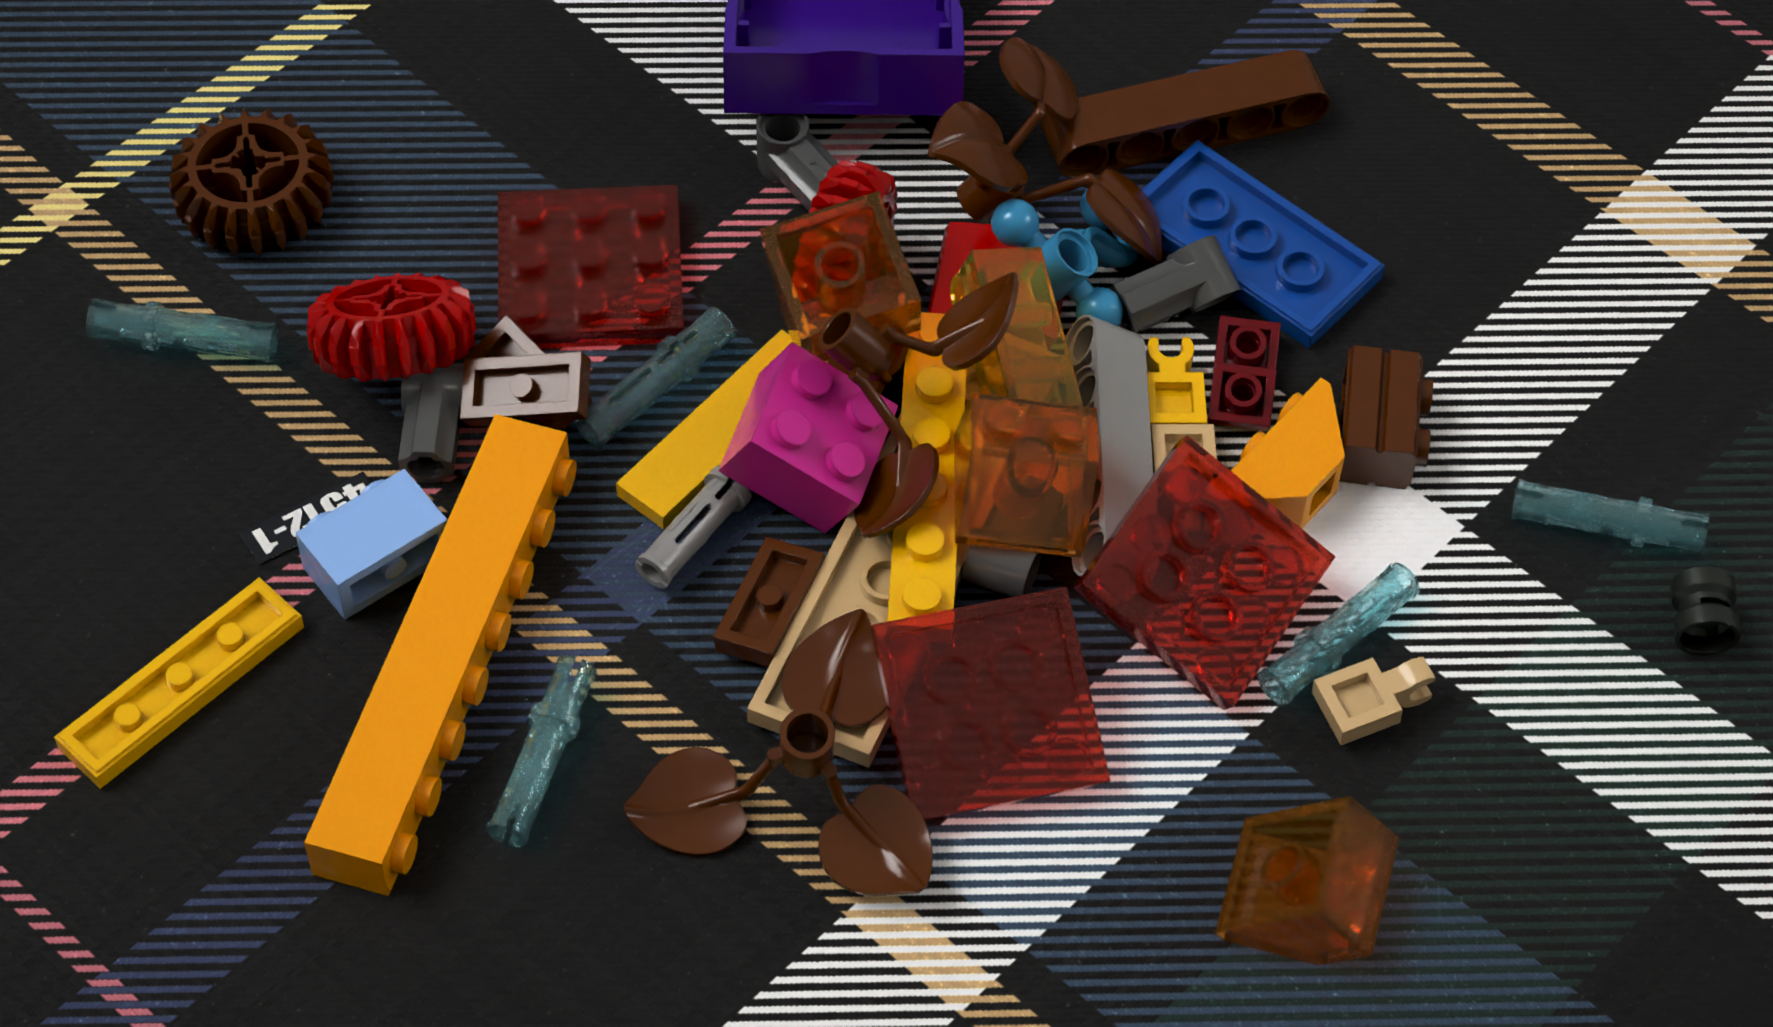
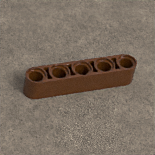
M1288 50L1079 97L1077 112L1068 122H1061L1049 112H1046L1040 124L1060 173L1066 178H1075L1087 173L1099 175L1106 169L1116 171L1177 157L1196 140L1212 149L1303 128L1317 122L1327 113L1330 107V98L1309 56L1300 50Z

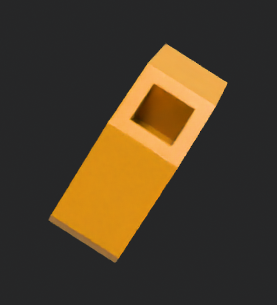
M1320 378L1304 395L1299 392L1293 394L1281 409L1277 423L1266 434L1258 431L1252 436L1241 453L1240 461L1229 473L1221 470L1210 480L1202 495V502L1206 505L1201 531L1210 537L1300 532L1337 493L1345 454L1332 387L1329 382Z

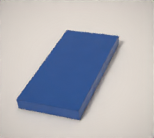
M1196 140L1142 189L1151 201L1158 216L1162 249L1172 254L1199 239L1216 235L1241 288V291L1232 297L1265 320L1281 323V331L1308 349L1383 277L1385 268L1383 263L1199 140Z

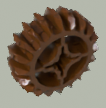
M244 107L239 118L229 120L220 113L218 125L211 127L199 123L197 138H182L181 153L172 156V174H170L169 181L171 197L176 215L181 219V223L187 225V230L191 232L194 239L205 238V242L209 244L212 251L226 243L234 256L244 247H252L260 257L264 246L275 244L284 251L287 242L286 238L293 236L305 240L306 231L308 230L307 225H321L323 209L331 207V189L333 188L334 175L332 164L329 163L327 149L323 146L322 139H316L310 125L298 126L291 113L276 120L269 107L260 116H251Z

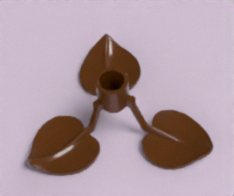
M1013 37L1008 39L1000 48V66L1011 86L1022 97L1034 103L1033 112L1010 142L1004 144L1002 132L989 114L970 102L959 101L948 108L940 117L930 141L929 157L951 163L971 175L957 187V197L961 206L974 220L987 224L991 221L997 206L1012 198L1024 200L1031 204L1074 189L1087 188V202L1097 217L1153 266L1158 265L1162 259V238L1156 211L1147 195L1134 182L1121 173L1112 169H1106L1098 178L1091 173H1087L1024 193V185L1028 182V176L1024 167L1013 156L1014 153L1042 120L1046 111L1061 122H1068L1073 118L1078 109V96L1071 78L1054 58L1036 46L1028 44L1022 38Z
M1012 271L983 285L953 305L940 320L937 327L938 339L932 342H926L909 336L902 328L896 325L886 323L881 328H877L852 307L840 309L823 326L818 338V345L827 353L828 364L847 374L848 378L860 387L898 444L897 453L887 455L876 463L861 503L854 509L855 521L861 529L860 535L863 538L882 535L910 518L928 498L936 482L939 470L938 452L931 444L924 443L912 449L911 439L880 396L884 384L886 385L891 382L892 375L903 364L908 348L932 357L942 354L943 364L953 371L969 368L988 356L1000 343L1014 313L1019 288L1018 275Z
M858 609L831 620L814 631L792 653L782 675V691L785 703L793 711L785 717L781 724L779 746L768 750L767 758L743 786L736 788L737 775L734 766L720 753L702 747H691L676 751L663 758L654 766L638 790L624 803V813L631 824L651 842L675 853L697 857L720 853L741 839L746 830V815L739 801L749 798L777 765L783 764L787 771L797 777L813 778L821 775L826 781L836 807L842 813L832 817L824 824L818 842L820 862L825 872L836 884L852 893L865 896L918 894L926 889L932 871L933 852L929 831L919 809L905 794L883 784H875L865 788L856 797L853 804H851L841 787L837 776V767L832 763L835 746L833 722L846 728H857L867 725L883 714L893 696L894 673L891 662L872 628L867 613L863 609Z

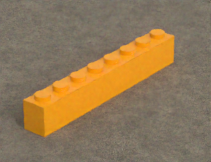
M498 414L494 415L304 841L312 875L389 896L398 873L406 875L409 872L418 846V837L415 833L422 817H431L437 808L442 790V779L439 777L446 760L455 761L461 751L466 731V725L463 722L470 704L478 706L484 697L489 678V670L486 666L492 652H501L508 640L511 629V615L509 612L515 598L524 599L529 591L534 571V565L531 562L537 547L545 548L551 539L555 525V511L553 510L559 495L567 497L573 487L577 462L570 459L567 432Z

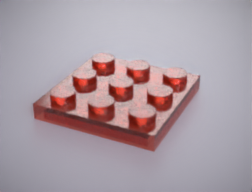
M657 185L498 192V323L507 315L540 348L684 342L678 186Z
M1187 435L1174 445L1073 589L1220 708L1226 710L1235 706L1336 556Z
M1067 586L873 624L870 628L905 793L919 809L924 821L1104 785L1110 782Z

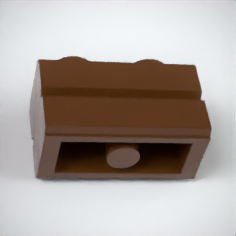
M1354 345L1348 349L1342 377L1339 429L1345 454L1339 482L1363 485L1374 482L1379 487L1406 489L1408 486L1410 487L1415 466L1426 467L1431 431L1419 428L1420 416H1429L1433 379L1422 378L1423 357H1421L1420 353L1393 349L1386 353L1382 348Z

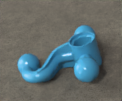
M1086 191L1081 198L1080 213L1090 227L1076 230L1063 228L1049 239L1038 230L1039 215L1031 204L1024 200L1013 198L999 204L991 218L992 232L997 240L1006 246L1022 247L1028 253V256L1019 263L1017 268L1018 280L1025 293L1036 303L1044 306L1053 305L1065 295H1068L1077 304V319L1083 315H1091L1119 326L1124 310L1123 302L1118 294L1109 288L1093 287L1087 278L1096 272L1098 266L1126 268L1138 259L1139 253L1114 232L1112 233L1115 238L1103 231L1109 228L1097 217L1088 204Z

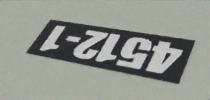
M361 472L240 531L239 534L258 564H261L297 546L295 533L304 528L312 518L320 513L333 511L357 497L371 482L365 473Z

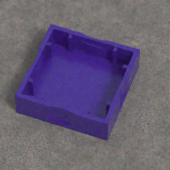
M728 0L725 9L723 46L724 113L942 116L954 103L963 101L965 49L963 9L960 6V0Z

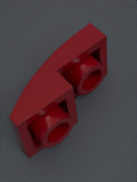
M1220 315L1207 423L1263 431L1270 430L1281 323Z

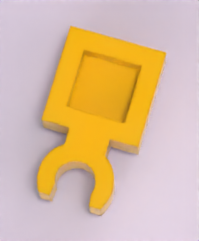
M1150 337L1146 352L1147 370L1149 371L1147 372L1150 428L1151 424H1207L1204 373L1190 372L1194 355L1192 340L1190 337H1182L1180 355L1167 357L1159 351L1158 337Z

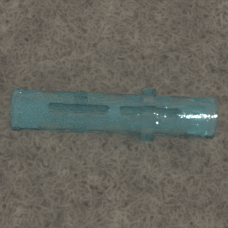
M93 298L91 301L92 306L89 305L86 332L89 338L129 341L130 343L141 344L143 350L157 351L159 347H172L195 352L244 357L269 363L274 361V355L277 353L279 341V327L277 323L254 322L224 316L182 312L166 309L162 302L149 301L144 306Z
M711 306L677 336L668 335L657 344V352L650 359L636 368L609 390L605 396L588 408L586 420H574L577 422L575 425L579 433L590 445L601 449L615 434L635 420L672 387L676 386L680 381L689 382L699 374V366L713 353L736 337V334L733 333L735 328L732 322L721 310Z
M1518 479L1513 501L1514 506L1511 512V519L1514 520L1523 519L1630 539V546L1643 548L1645 542L1695 551L1697 554H1702L1708 531L1706 526L1709 524L1708 513L1700 514L1652 505L1653 499L1639 496L1638 502L1526 482L1524 479Z
M1398 562L1391 563L1379 576L1356 595L1348 599L1317 627L1308 626L1295 636L1292 648L1269 667H1265L1259 672V684L1265 694L1277 704L1284 705L1286 703L1287 705L1296 694L1319 675L1325 676L1333 673L1341 666V657L1369 633L1373 632L1407 601L1419 594L1420 587L1415 575L1405 565Z
M559 656L542 702L535 703L531 708L527 719L531 728L493 817L486 827L487 833L499 842H502L511 819H515L508 845L524 847L528 843L530 831L555 769L561 759L567 742L574 741L578 734L581 721L577 716L590 686L597 676V670L594 666L582 659L574 681L569 682L576 656Z

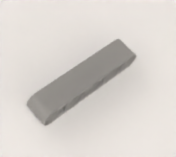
M1083 315L1071 326L1063 346L1072 565L1074 572L1078 576L1136 595L1141 593L1150 584L1158 563L1146 346L1144 339L1137 333L1094 316Z

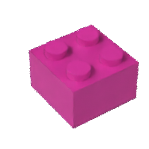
M791 342L759 373L718 471L818 530L827 533L860 505L889 429L860 387L851 381L847 374ZM880 395L895 416L899 405Z

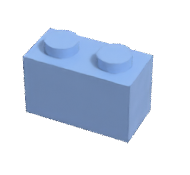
M404 468L385 480L381 479L369 484L360 495L335 510L316 515L304 528L295 534L303 569L344 620L424 573L448 520Z

